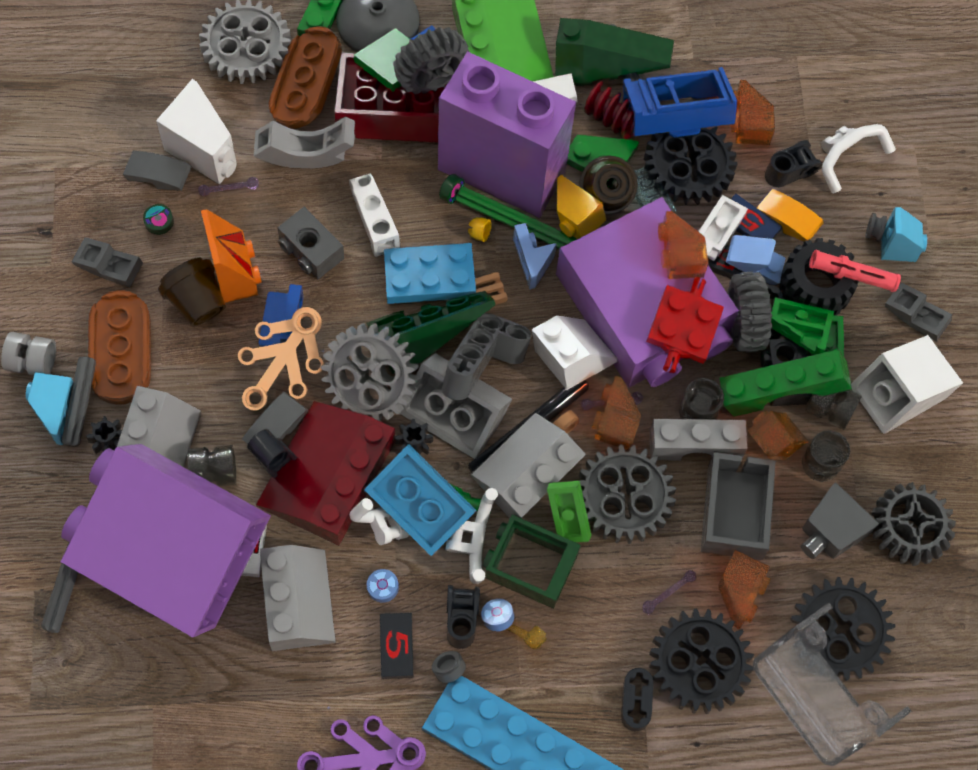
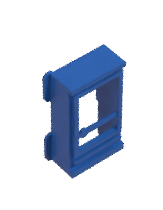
M723 67L718 68V71L709 70L646 78V80L638 79V81L632 82L630 78L623 79L622 103L629 99V107H632L634 113V136L669 132L672 137L699 134L700 128L735 124L737 99ZM718 96V99H709L685 103L679 102V99L692 97L694 99H700ZM674 100L675 104L660 105L659 101Z

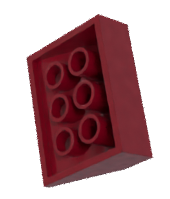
M341 53L335 104V122L344 117L354 120L355 138L438 142L439 97L445 88H437L435 92L430 90L427 94L422 92L414 94L413 92H407L401 86L392 92L390 88L384 86L354 62V53Z
M314 401L288 446L298 458L295 461L290 460L277 472L278 476L275 479L273 477L270 478L256 503V507L339 546L352 523L349 516L350 511L365 499L367 492L364 489L376 478L395 443V428L368 415Z

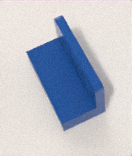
M290 284L288 294L268 292L262 322L274 323L292 319L293 314L302 308L303 305L302 285ZM267 325L261 326L260 335L265 337L270 333V328ZM292 332L273 334L269 340L259 339V347L284 343Z

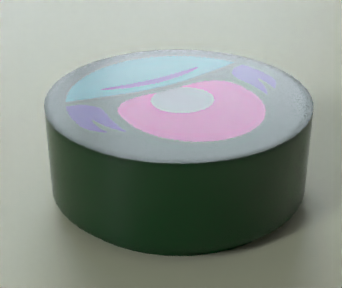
M456 174L449 175L440 188V199L448 204L454 203L458 190L464 187V179Z
M155 204L148 207L144 212L143 221L150 233L156 235L165 234L173 227L174 218L167 206Z

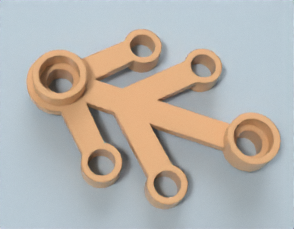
M303 307L293 314L292 319L274 323L260 322L256 325L255 334L261 340H269L273 334L292 333L284 343L259 348L243 347L239 350L238 360L244 365H252L256 360L275 357L258 384L248 387L243 392L242 402L246 408L260 410L265 407L268 401L267 392L285 365H287L290 380L288 388L290 396L295 399H302L306 396L308 389L306 384L302 382L296 349L304 339L308 355L305 363L306 369L313 374L322 372L321 366L324 364V361L319 357L315 336L321 329L322 319L316 310L310 307ZM304 317L312 319L311 327H302L301 321ZM263 325H267L270 328V333L265 337L259 334V329ZM246 350L251 351L253 354V358L249 362H245L242 359V354ZM313 359H318L321 363L320 368L316 371L311 370L309 366L310 361ZM296 384L303 386L304 391L300 396L293 394L292 389ZM255 392L261 395V401L258 404H253L250 400L251 395Z

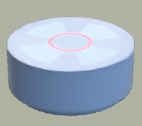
M386 569L374 571L367 580V590L370 597L380 603L389 602L394 599L399 591L396 575Z
M493 599L482 608L481 616L484 625L491 631H503L509 628L514 621L513 608L507 600Z

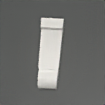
M371 173L350 179L352 195L369 237L374 256L384 255V249L400 248L399 233Z

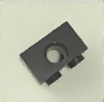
M305 206L277 227L280 247L288 255L292 253L298 259V265L306 274L312 273L317 279H320L344 259L343 245ZM312 242L315 244L314 246L309 248L303 246L305 243Z

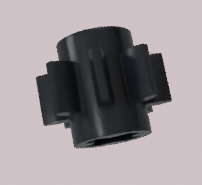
M103 416L102 421L96 424L91 422L93 434L86 435L89 443H94L92 446L94 453L97 454L101 450L104 452L108 448L115 451L122 433L120 421L117 419L112 423L107 420L106 416Z
M412 419L411 424L407 426L400 424V432L403 435L395 436V444H403L400 452L410 444L419 454L423 452L428 455L429 447L426 443L433 442V435L426 434L428 424L420 425L416 423L415 419Z

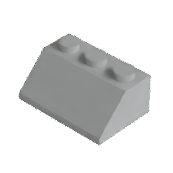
M435 353L421 364L416 374L420 378L416 383L412 384L417 389V392L413 395H408L412 401L407 406L403 405L404 410L399 414L411 421L415 419L416 423L420 425L427 423V431L475 459L500 425L512 398L478 379L466 399L453 400L446 397L442 393L441 388L449 361Z
M137 386L117 447L142 444L184 467L201 411L167 392Z
M534 413L470 476L485 492L489 488L497 490L498 496L494 502L509 518L512 514L522 518L547 493L549 483L560 481L586 454L564 430Z
M297 545L260 549L268 639L271 650L278 651L336 643L325 550Z

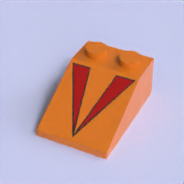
M207 209L201 210L224 303L258 295L256 284H260L262 281L258 266L252 267L250 258L255 257L252 241H245L243 230Z

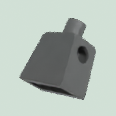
M835 482L802 527L809 538L801 545V549L811 559H815L823 550L834 559L868 537L879 523Z

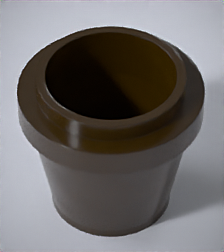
M602 156L592 160L584 168L580 176L579 187L602 202L605 214H613L624 210L631 204L637 192L638 182L635 171L628 162L616 156ZM610 178L615 179L617 182L614 190L607 188L606 182Z
M201 257L188 260L170 270L161 278V285L158 287L162 298L168 299L191 327L207 322L226 308L214 275L215 267L211 260H203Z

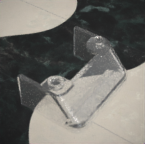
M827 603L797 624L755 657L753 667L758 678L818 759L828 766H834L880 737L912 711L906 706L889 717L885 709L874 701L867 700L860 705L857 703L820 653L827 645L825 630L818 624L817 620L833 608L830 603Z

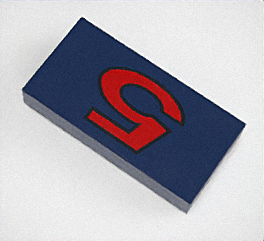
M735 194L731 198V200L748 208L746 215L735 230L742 236L774 239L781 231L782 226L739 195Z

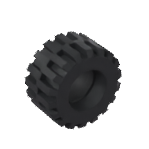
M816 238L814 243L809 239L804 241L802 246H796L793 253H790L781 275L779 285L780 290H784V300L832 310L834 315L840 314L841 310H844L851 300L859 281L845 277L838 279L832 273L815 268L812 269L809 267L810 258L814 250L837 257L840 255L848 256L851 261H853L854 255L851 252L847 254L845 246L841 244L838 247L834 245L835 241L830 239L827 243L823 242V238ZM805 272H822L831 279L833 286L827 288L816 286L808 280Z

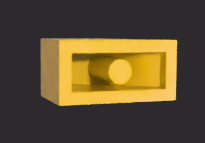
M563 175L557 178V213L560 220L559 226L563 233L568 237L574 236L576 239H579L598 229L606 221L602 202Z

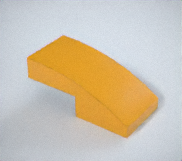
M772 189L757 207L761 212L780 224L784 234L803 242L811 240L823 225V219L816 213L775 189Z

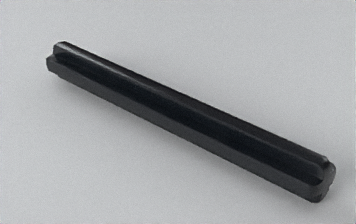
M584 380L568 390L565 387L562 388L471 461L468 465L470 472L473 473L534 413L550 422L588 391V382Z

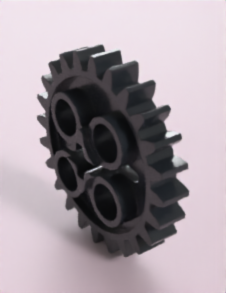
M717 126L711 130L707 129V127L700 128L699 134L672 137L669 132L652 134L651 141L647 142L643 158L646 161L644 171H649L648 179L656 180L654 184L655 190L656 188H664L663 197L669 193L674 194L673 202H676L679 197H683L684 204L687 205L689 199L693 198L696 205H699L701 197H703L709 203L713 195L719 198L722 190L727 191L730 182L733 181L737 162L734 161L737 154L731 151L733 143H724L725 133L719 136L716 135ZM675 173L681 174L683 177L676 176Z
M837 577L835 586H831L830 582L824 579L822 590L815 584L812 585L813 596L803 593L801 596L806 605L796 603L794 607L801 615L791 616L790 619L798 624V627L790 630V634L799 635V639L793 642L792 645L793 647L802 646L804 649L798 656L799 659L808 656L811 660L807 668L810 669L817 664L820 666L818 675L821 676L828 670L830 671L832 681L836 679L838 673H842L844 681L847 682L850 678V672H853L859 680L862 678L863 668L872 674L874 672L872 662L880 666L884 663L879 654L889 655L891 653V650L884 644L895 641V638L888 635L887 631L894 629L896 626L892 623H886V619L893 613L892 611L883 612L881 609L887 602L886 599L876 602L874 598L877 590L875 589L869 594L866 593V582H863L859 588L854 587V578H850L847 585H843L841 578ZM842 599L850 600L855 607L854 613L851 615L842 614L838 609V602ZM825 605H829L832 608L835 617L841 625L846 623L849 625L850 628L847 631V635L858 646L860 653L854 652L845 634L840 633L838 635L835 632L838 624L825 610ZM816 616L825 618L828 622V630L825 632L815 631L811 625V620ZM860 626L869 627L873 632L872 641H861L856 633L857 628ZM831 644H842L847 650L846 657L844 659H835L830 653Z
M696 608L693 610L691 618H689L682 611L679 615L680 622L671 617L668 621L670 628L662 625L659 629L663 637L655 636L652 641L659 647L652 648L649 652L650 656L657 658V660L649 664V668L658 670L653 676V681L662 680L663 684L658 691L660 693L667 690L671 692L668 698L669 703L676 698L680 699L679 709L681 710L689 703L691 704L692 713L695 714L699 706H703L705 714H709L712 704H714L715 708L720 712L724 708L723 700L730 706L733 705L735 702L733 694L741 697L745 692L740 685L748 686L751 682L744 675L752 673L754 670L753 666L746 664V662L752 660L754 654L744 652L750 645V641H740L739 638L744 632L743 629L734 632L732 630L734 620L729 621L726 625L722 623V613L716 619H712L711 611L707 609L705 615L700 617ZM695 632L702 634L705 637L706 644H695L691 639V634ZM682 642L685 644L686 649L680 647L678 643ZM716 654H727L730 657L731 665L724 666L717 661ZM675 656L683 658L686 661L687 667L685 669L675 668L672 665L671 658ZM701 656L707 659L706 662L699 666L696 663L697 659ZM716 673L722 674L724 680L719 679ZM697 678H708L711 681L712 689H701L697 684Z

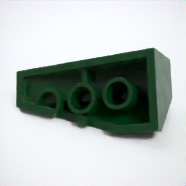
M560 18L556 40L555 77L572 73L574 86L591 85L592 81L607 78L610 81L618 79V76L630 73L639 75L671 67L674 40L591 20Z
M486 291L450 299L446 302V306L443 307L431 306V304L423 305L420 312L405 315L404 310L394 312L367 322V327L369 329L372 324L377 323L378 332L387 326L389 327L388 336L392 337L399 333L400 336L397 342L399 344L409 343L404 351L406 353H415V356L409 360L410 364H419L496 304ZM385 365L392 374L395 373L392 366Z

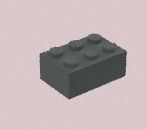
M714 452L708 464L700 552L763 560L769 551L776 460L747 457L740 473L736 471L741 463L742 456Z

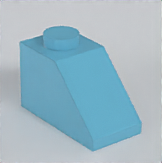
M895 207L886 223L881 239V260L916 262L920 254L925 252L927 247V235L923 234V223L901 207Z
M35 372L33 382H29L26 388V400H28L33 411L55 443L63 445L61 440L73 380L71 377Z

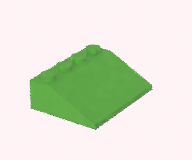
M452 0V11L457 31L465 39L470 53L532 82L554 77L535 0Z

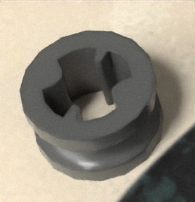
M872 213L867 225L865 238L875 237L876 241L880 242L885 230L887 216L878 218L876 213Z

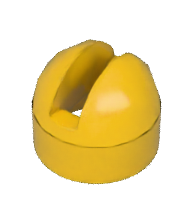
M482 217L473 218L468 224L472 227L468 229L470 237L486 242L491 232V220Z

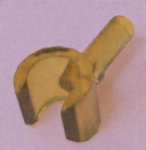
M514 624L506 629L522 638L532 649H538L547 640L546 633L536 625L529 632Z

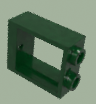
M512 514L508 523L502 522L495 539L499 540L495 551L489 549L482 566L486 568L485 578L554 609L577 559L581 545ZM514 534L562 554L546 591L498 570Z

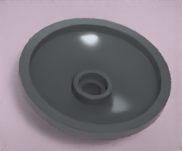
M343 0L337 11L339 35L344 43L355 52H359L395 28L409 39L416 36L419 30V11L413 0Z

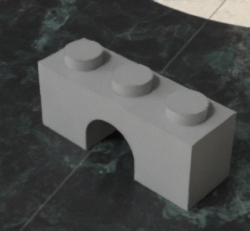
M654 419L649 431L650 459L657 455V460L681 461L682 457L686 454L707 453L712 457L713 453L717 452L742 456V461L747 451L746 420Z

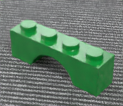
M839 349L719 378L724 407L734 417L761 411L769 402L788 395L807 393L825 396L852 389L847 360Z

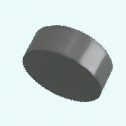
M447 651L440 654L432 664L433 673L438 681L442 683L457 680L466 669L462 656L456 651Z

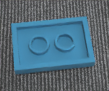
M472 243L384 249L387 304L450 300L476 293Z
M410 444L364 489L430 556L476 511Z

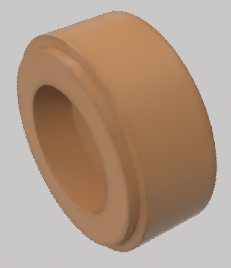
M569 410L555 420L553 424L568 434L577 426L579 418L572 410Z

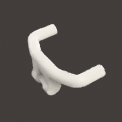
M874 124L857 129L842 126L836 131L834 136H829L821 142L823 150L828 154L822 164V173L831 193L839 192L842 189L833 170L835 163L841 153L862 138L877 135L885 154H890L896 150L889 132L884 126Z
M489 488L484 493L475 522L466 521L446 541V551L469 555V577L473 584H479L485 578V572L482 570V551L486 525L493 503L498 496V492L494 488ZM463 532L472 533L470 543L462 542Z
M368 498L363 499L350 511L349 516L353 522L370 523L379 545L390 543L395 538L400 540L409 536L382 507L371 510L373 503ZM386 520H388L391 527L387 526Z

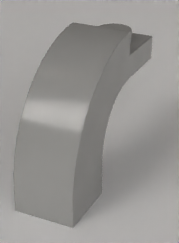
M344 117L329 127L317 131L294 130L271 121L255 132L254 157L271 164L289 168L314 169L338 164L344 161L345 151L354 145L355 121Z

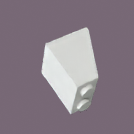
M192 79L156 122L165 151L179 160L189 163L192 168L220 185L225 177L228 178L233 174L237 165L231 134L199 84Z
M927 335L882 353L851 383V386L859 401L881 432L885 434L945 400L963 382Z

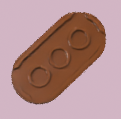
M316 26L304 30L305 33L300 37L297 35L287 48L288 54L284 57L269 99V109L276 122L288 128L297 129L310 124L318 117L324 107L342 53L339 39L326 27Z
M125 290L106 293L97 304L95 303L89 313L88 357L96 360L92 389L101 400L110 404L122 405L131 403L137 386L148 388L151 380L150 313L144 301L138 298L136 294Z

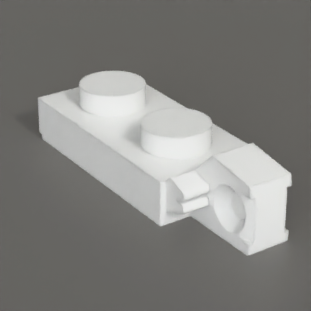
M724 195L721 196L693 241L705 261L708 258L715 261L717 256L719 257L748 208Z

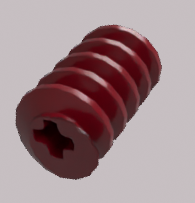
M603 81L599 82L590 92L585 103L584 112L587 115L593 114V118L596 121L603 119V125L606 128L612 126V131L615 134L621 132L623 139H629L634 136V113L632 109H629V99H626L621 104L619 102L621 93L618 92L615 96L611 97L612 87L609 86L602 91Z

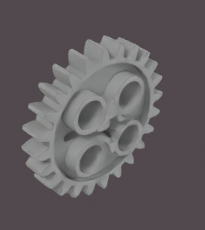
M236 0V7H231L229 3H225V11L219 8L215 9L217 17L207 16L209 24H202L203 33L199 34L201 42L199 45L201 53H203L204 62L209 63L211 71L217 69L218 77L221 78L227 73L229 82L236 76L239 77L240 84H243L245 77H249L250 81L255 83V76L259 75L263 80H266L265 72L268 71L273 75L276 74L275 65L281 67L283 58L288 54L287 48L291 44L290 29L287 27V21L282 20L280 12L273 14L271 5L263 9L262 1H259L256 6H252L251 0H247L246 5H241V2Z
M365 323L357 326V330L351 326L346 329V334L343 332L339 333L336 336L337 341L334 340L328 344L332 351H327L323 354V357L329 362L321 366L322 370L328 372V375L321 378L323 382H330L331 385L325 392H334L336 395L332 400V404L341 401L343 403L342 409L347 410L349 408L353 412L370 417L372 415L378 421L383 416L389 420L394 416L393 411L399 414L404 410L403 405L407 406L412 401L408 395H413L417 392V389L411 384L416 383L420 378L412 374L413 371L419 368V365L410 364L409 361L415 356V353H406L404 351L409 343L399 344L397 342L400 336L399 333L392 337L388 336L389 327L387 326L378 332L377 323L372 324L369 329H367ZM361 346H365L370 350L371 358H367L362 354ZM385 365L393 367L395 377L390 376L386 372ZM345 369L353 373L354 381L346 377ZM369 388L376 390L379 400L371 397Z

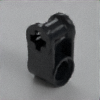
M808 140L800 141L789 148L773 154L765 171V179L769 185L778 188L784 187L799 179L810 177L822 168L823 163L820 159H816L810 150L811 144Z
M264 429L254 435L247 445L248 450L274 479L278 476L277 472L290 460L295 461L298 458L279 437L277 438L268 429Z
M448 585L446 611L448 613L447 640L454 648L465 649L474 642L476 620L479 612L480 587L457 589L453 585ZM463 625L470 632L465 636H458L453 632V629L456 626Z

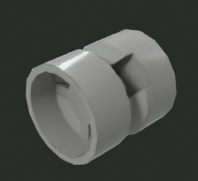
M9 332L1 353L3 370L22 373L26 369L29 375H34L35 372L50 374L55 363L56 342L54 339L38 336L31 340L28 334Z

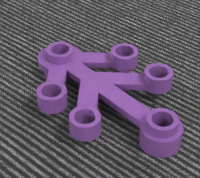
M372 715L364 721L365 733L370 737H379L391 748L390 750L378 751L351 730L347 721L340 719L336 720L331 726L333 738L337 741H345L358 754L322 758L318 753L309 751L299 757L297 768L298 770H305L306 764L313 761L318 765L316 770H343L361 767L359 770H376L380 765L391 763L393 765L389 770H416L424 763L426 751L424 745L418 739L412 737L399 738L383 725L382 720L378 716ZM371 721H376L380 725L379 729L375 732L367 729V725ZM339 725H344L347 728V732L342 736L335 733V728ZM407 749L413 750L416 753L415 758L406 760L403 757L404 751Z

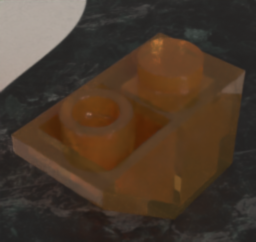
M740 80L737 91H733L737 99L735 124H731V132H736V143L770 145L775 132L774 105L746 80Z
M666 211L663 223L658 224L659 241H664L665 250L661 251L662 268H667L668 279L704 278L708 267L705 236L673 211Z
M615 376L611 384H605L600 399L605 401L603 411L596 412L591 428L596 429L593 439L616 447L622 444L624 449L628 450L633 444L641 414L623 379Z
M736 550L726 566L718 588L731 620L735 621L733 626L740 629L745 621L751 623L758 609V606L753 603L757 594L763 596L768 587L770 578L766 577L770 566Z

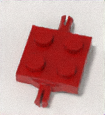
M700 277L694 278L690 292L667 285L661 297L646 342L658 346L668 353L663 366V370L666 372L670 367L669 373H675L680 358H689L702 364L707 359L724 306L708 301L701 296L706 280L702 279L699 284Z

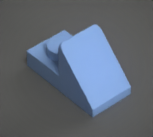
M526 223L514 225L513 241L529 289L536 288L552 262L557 244L553 243L537 247L535 235L533 232H528Z
M734 235L732 236L726 263L744 272H760L767 284L777 285L780 283L786 258L774 252L776 241L773 239Z

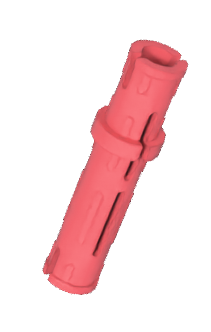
M814 250L810 258V268L832 273L838 279L845 277L887 289L891 292L897 291L901 281L900 274L851 261L848 256L840 255L837 257Z

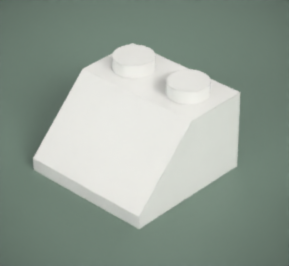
M557 315L532 329L535 352L566 390L617 362V357L584 319Z

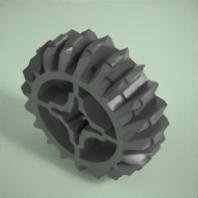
M438 27L435 31L428 29L425 34H418V37L413 40L409 39V44L400 48L401 52L395 55L396 60L393 62L395 76L407 92H413L414 94H419L420 92L427 94L430 90L435 92L437 88H445V85L450 81L467 51L470 52L468 45L457 30H451L450 27L445 29Z
M750 271L734 274L728 288V295L739 310L731 329L733 344L738 351L758 352V350H765L770 342L769 338L771 337L772 327L770 294L768 293L766 280L760 272L753 273Z
M913 482L908 483L906 489L902 484H898L894 491L891 489L886 490L883 494L884 497H879L876 501L877 507L872 510L871 516L876 518L875 520L879 524L875 528L877 531L873 534V539H882L883 542L879 545V550H883L886 547L890 549L889 558H893L897 554L900 556V564H904L909 558L912 566H917L920 560L924 564H929L932 561V557L939 559L943 555L942 551H947L950 548L949 541L955 537V532L950 529L955 527L956 521L948 518L953 514V509H944L943 507L947 502L946 498L939 501L935 498L937 490H933L929 494L926 492L925 484L921 485L918 490H916ZM905 504L906 508L902 515L890 517L893 507ZM910 519L914 523L909 524L908 520ZM935 531L932 542L924 545L920 544L923 533ZM896 533L902 535L905 541L902 538H900Z

